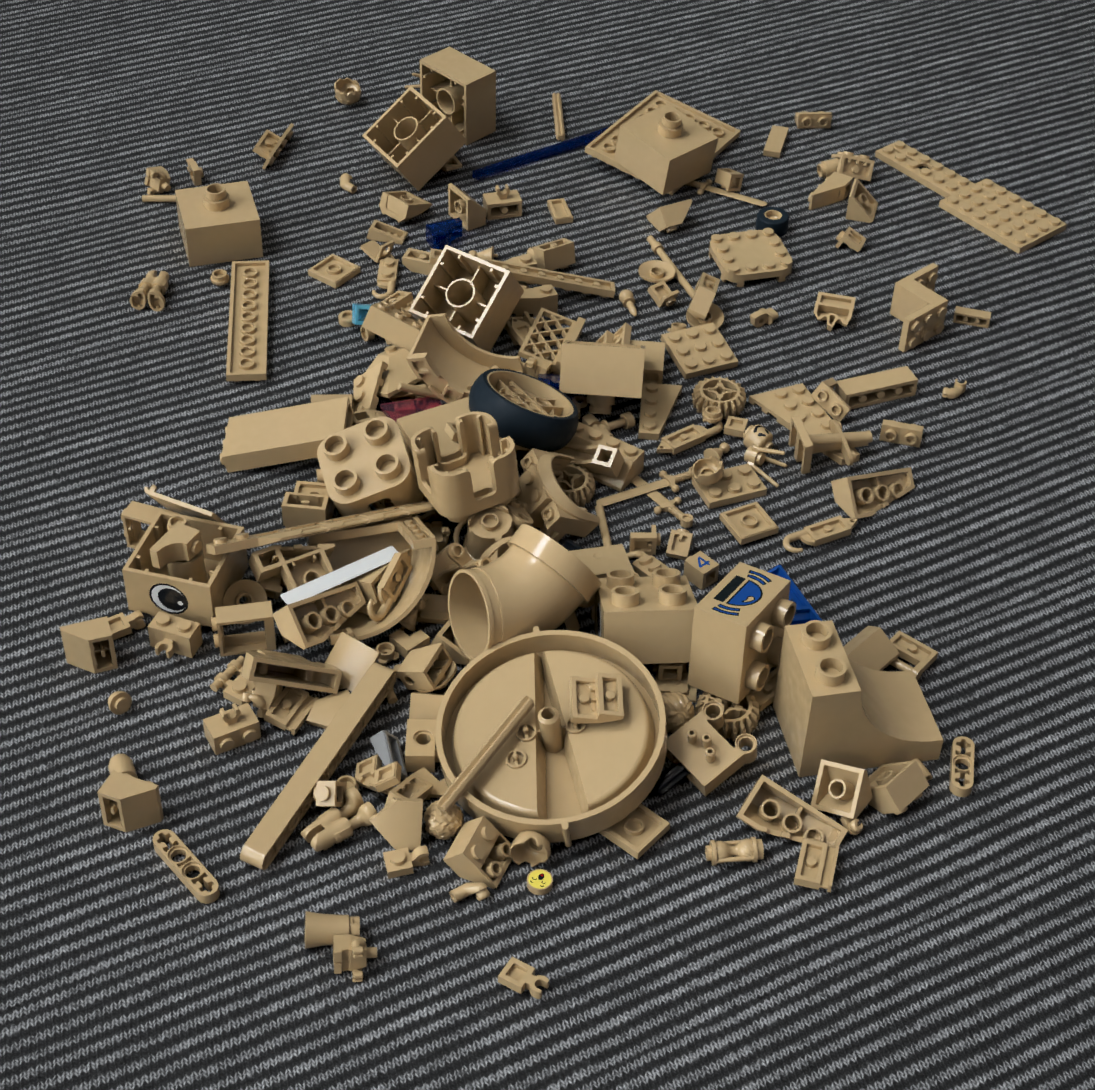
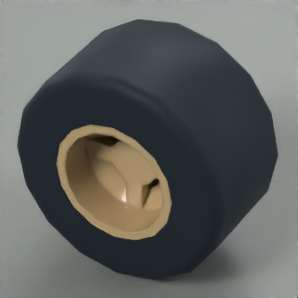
M762 208L757 214L756 230L772 228L775 234L782 237L788 230L789 215L781 208Z

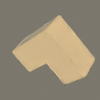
M399 629L389 635V642L394 645L395 651L406 658L411 650L429 646L430 637L421 629L411 636Z

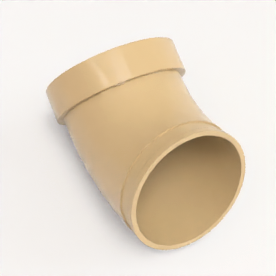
M521 524L507 542L509 548L499 558L483 566L458 570L453 575L448 591V612L453 635L462 653L468 659L473 660L482 652L500 642L502 643L510 638L533 632L534 626H538L540 631L555 630L575 612L581 603L588 604L600 588V580L583 562L555 540L530 525Z

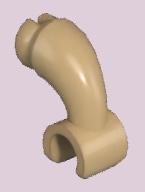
M955 379L954 388H943L942 397L948 399L959 397L965 392L967 381L959 383L958 379Z

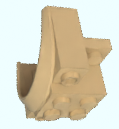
M532 448L520 461L524 473L519 477L520 490L515 496L533 519L532 527L540 528L541 532L556 542L565 534L586 537L600 524V518L577 506L565 494L555 478V475L560 476L562 470L572 460L574 461L575 458L570 455Z

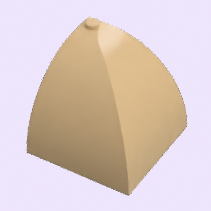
M416 515L306 537L308 546L335 544L331 556L327 557L333 571L389 546H393L399 553L406 549H412L411 565L413 568L396 602L392 603L386 617L376 622L365 613L355 612L329 636L328 640L331 645H335L341 632L357 640H364L376 636L399 623L417 605L433 574L436 559V537Z

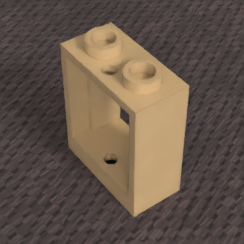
M131 501L121 514L127 547L136 548L146 532L142 530L141 522L150 525L159 510L176 514L180 513Z
M271 601L215 607L216 617H211L212 630L218 632L213 634L215 648H220L221 657L246 654L247 651L257 652L258 649L277 650ZM264 621L265 631L224 636L223 625Z

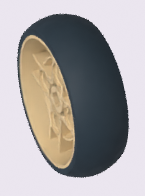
M490 369L482 373L471 387L469 394L470 412L479 411L490 414L497 422L499 437L505 438L510 436L515 445L527 449L535 448L553 452L565 447L576 433L579 419L576 405L560 390L540 379L513 370Z

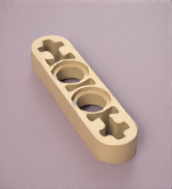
M162 829L156 832L153 836V846L160 858L199 902L204 904L215 902L220 896L219 884L213 875L173 831ZM167 842L170 843V849L166 845ZM179 854L186 856L180 862L172 860L174 856ZM192 870L200 872V874L194 878H189L186 876V874ZM202 883H204V887H205L207 890H204V891H203Z

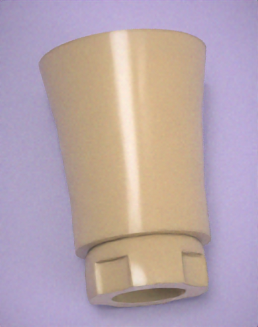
M305 911V949L333 945V935L350 934L360 937L359 916L349 917V915Z

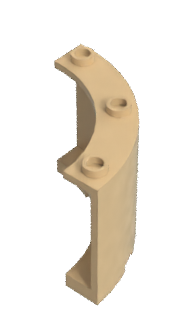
M446 313L427 315L407 357V361L417 378H422L428 385V389L447 403L469 397L470 391L467 390V387L493 365H497L500 369L525 373L520 356L498 355L473 345L453 327Z

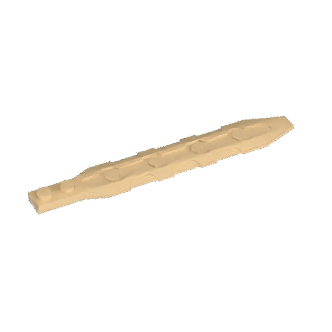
M429 501L418 502L254 535L239 533L235 534L234 539L227 540V537L213 539V543L206 544V551L208 554L219 555L417 515L435 510V508Z

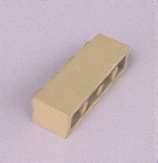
M908 366L839 380L835 386V392L851 409L914 396L918 379Z

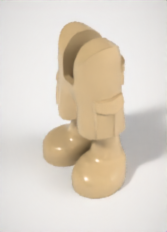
M156 270L149 271L140 282L138 289L131 294V306L136 310H142L148 299V304L153 311H161L166 304L163 295H165L168 289V272L160 271L157 277Z
M354 786L346 789L344 795L346 803L341 809L338 810L336 807L329 808L301 832V836L310 843L316 852L327 850L333 844L340 843L353 836V830L359 827L373 825L369 819L374 814H377V811L370 802H363L360 792Z

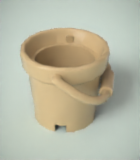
M501 504L468 516L467 521L459 522L455 527L453 539L454 543H459L460 530L468 522L463 548L473 560L480 559L481 555L492 544L502 538L514 535L512 516L509 515V510ZM508 545L499 551L498 558L507 551Z

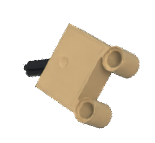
M569 539L563 545L598 578H606V573L613 569H627L634 572L623 544L584 549ZM634 572V577H640L639 574ZM595 594L588 604L581 603L579 607L588 608L595 604Z

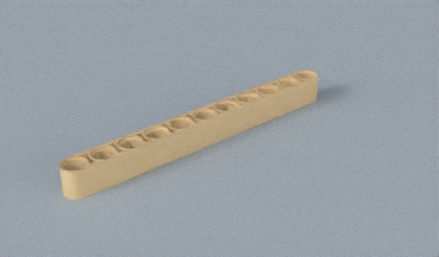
M375 662L369 667L245 842L240 853L241 861L262 870H266L314 802L313 792L317 786V781H328L393 688L397 679L396 670Z

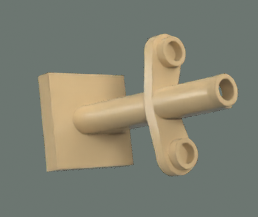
M798 415L791 417L788 444L789 447L795 446L794 458L796 462L802 461L801 473L806 474L810 473L812 454L841 450L846 465H853V463H856V454L850 448L868 446V443L873 441L871 431L842 432L841 422L830 419L831 433L808 435L801 417Z
M451 543L436 554L433 574L431 576L432 582L429 584L434 591L438 590L441 595L448 596L451 579L458 570L483 566L492 561L488 557L473 560L462 545Z

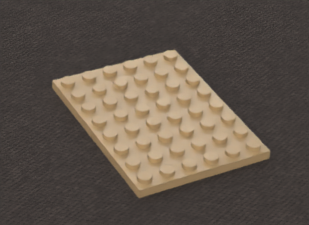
M655 90L585 146V153L639 179L614 160L620 125L667 104L672 105L718 137L714 158L740 136L741 130ZM679 187V188H677V189H675V190H673V191H671V192H669V193H667V194L673 195V194H674L676 191H678L681 187Z

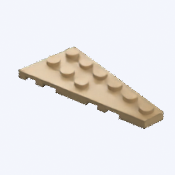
M803 383L749 396V403L760 406L762 408L761 411L765 414H772L777 418L776 421L788 430H790L791 417L800 415L808 435L831 433L829 426L831 418L810 396L811 393ZM850 448L856 454V462L859 461L860 454L855 448ZM841 450L823 452V454L839 465L846 464Z

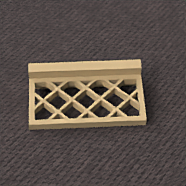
M541 307L517 356L527 360L529 357L545 359L544 357L550 356L553 360L551 369L554 371L552 376L560 378L562 343L566 340L578 341L586 319L578 317L577 321H574ZM542 315L550 318L551 320L545 321ZM561 324H566L570 327L563 328ZM555 325L557 329L551 330L549 326ZM543 327L546 331L539 332L537 328ZM561 334L563 338L557 339L555 335ZM550 336L552 340L546 341L544 337ZM538 338L540 342L534 343L532 339ZM556 345L558 349L552 350L550 346ZM544 347L546 351L540 352L538 348ZM532 349L534 353L531 354L524 350Z

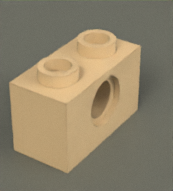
M407 719L405 768L407 772H416L425 767L429 772L435 773V762L440 763L435 742L436 719Z

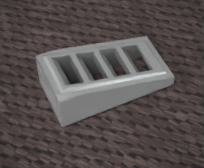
M384 730L370 737V741L384 766L398 761L402 766L401 779L405 780L408 775L398 737Z

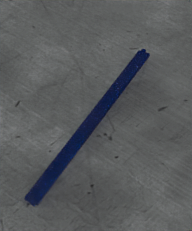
M609 127L473 170L472 177L479 180L492 174L510 170L512 167L516 168L532 161H538L539 159L541 160L548 156L577 148L578 146L587 145Z

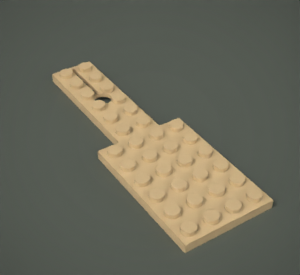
M898 140L875 152L876 158L945 197L939 202L940 208L1018 254L1066 230L1067 224L1036 207L1031 202L1022 199L1019 195L1006 190L1005 187L999 186L987 178L973 183L941 163L934 161L929 156L920 153L917 149L906 145L903 141Z

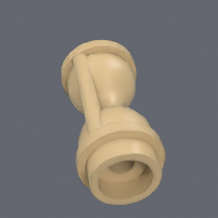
M755 837L733 841L710 840L709 845L705 846L706 860L711 861L712 866L739 861H752L756 863L758 860L764 859L763 841Z

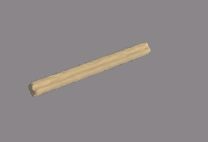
M523 696L441 796L437 801V806L441 811L447 813L451 810L535 705L532 698Z

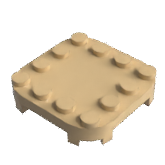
M772 228L730 232L721 235L713 234L711 236L709 258H713L716 262L723 282L728 280L737 283V287H744V281L776 277L778 282H783L786 276L792 272V257Z

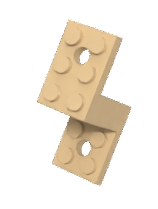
M931 263L895 283L890 314L903 322L898 347L903 353L940 334L944 329L948 300L937 294L934 290L939 267L935 263Z

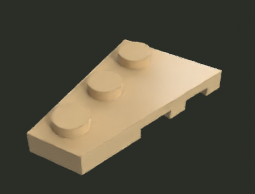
M384 361L354 379V412L367 408L376 410L379 401L377 392L384 383L382 374L388 368V364Z

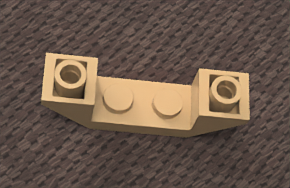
M702 273L696 284L695 294L687 311L691 316L705 320L716 295L720 279L707 273Z

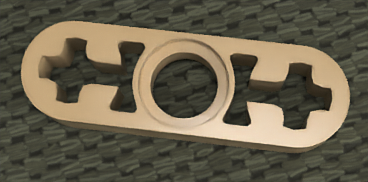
M964 736L956 737L953 740L950 755L949 789L957 797L969 796L974 783L975 745L970 738ZM961 747L964 748L965 754H961ZM956 764H965L968 769H959ZM959 779H964L963 786H960Z

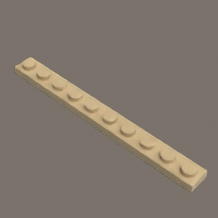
M431 248L429 264L435 265L443 250ZM477 257L511 271L516 280L524 281L528 284H551L553 287L562 288L566 291L573 290L583 294L599 295L603 298H614L616 292L615 284L611 281Z

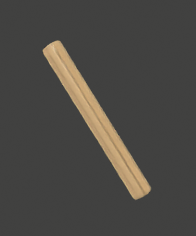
M553 93L552 105L556 139L564 141L565 128L561 94Z

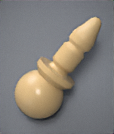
M628 289L622 290L619 294L620 302L625 308H628L630 314L636 317L637 309L634 305L633 293Z

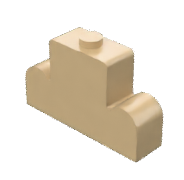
M258 649L257 652H246L241 676L249 681L338 694L343 671L333 665L311 662L299 655Z

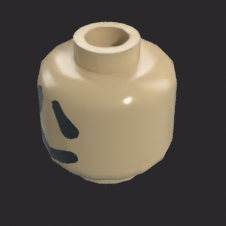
M751 425L743 433V444L747 449L753 445L772 449L774 445L772 443L773 434L762 425Z

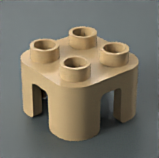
M467 412L456 417L455 423L459 446L456 450L443 455L440 453L437 432L432 427L419 430L411 438L418 487L436 511L452 522L467 521L468 516L498 504L505 506L512 501V498L520 490L514 441L510 436L499 440L497 422L490 414L485 412Z
M385 416L375 417L332 433L320 443L317 450V458L327 493L342 517L372 511L369 505L385 498L391 499L394 506L422 502L424 494L418 487L415 467L412 464L414 460L412 451L398 424L393 419Z

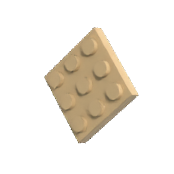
M714 322L661 334V342H665L666 350L684 379L738 366V359Z

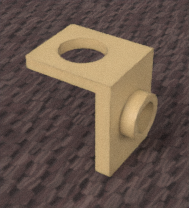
M371 240L361 245L360 249L376 263H379L380 259H384L392 252L395 241L391 240L380 246L375 240Z

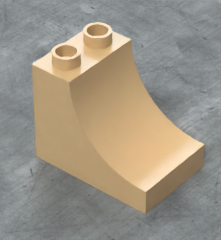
M811 620L804 624L785 626L773 708L799 777L818 775L821 759L861 769L880 767L882 764L912 761L915 758H919L921 762L939 759L943 738L913 670L879 671L863 667L851 661L846 655L832 620Z

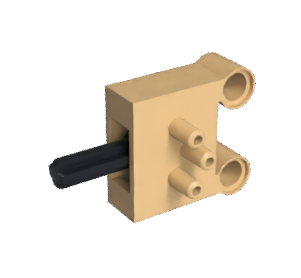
M714 700L708 701L703 705L702 711L668 737L666 756L675 767L659 779L653 789L658 795L663 796L687 777L706 797L744 764L755 761L757 758L756 738L748 733L741 734L736 738L735 747L733 748L716 731L721 729L725 722L722 704ZM713 713L718 714L716 718H711L708 715ZM744 746L752 748L749 751L741 750V748Z

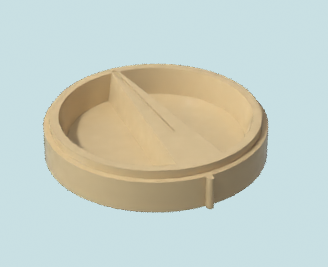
M534 626L533 632L510 638L482 652L459 672L447 689L437 714L435 742L448 788L523 696H528L534 700L535 705L457 801L472 818L476 819L485 816L504 836L515 839L520 832L535 831L543 834L550 843L565 842L566 847H571V840L599 833L633 812L646 799L661 774L665 763L668 741L665 706L661 692L651 673L641 661L620 645L605 638L571 630L540 631L538 626ZM597 673L622 675L623 719L604 723H571L569 680L571 676L595 678Z

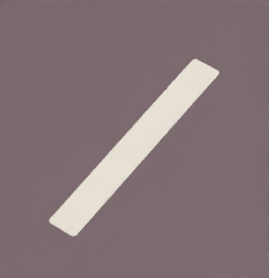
M389 546L281 594L280 597L288 605L315 596L389 563L394 553L399 552L393 546Z

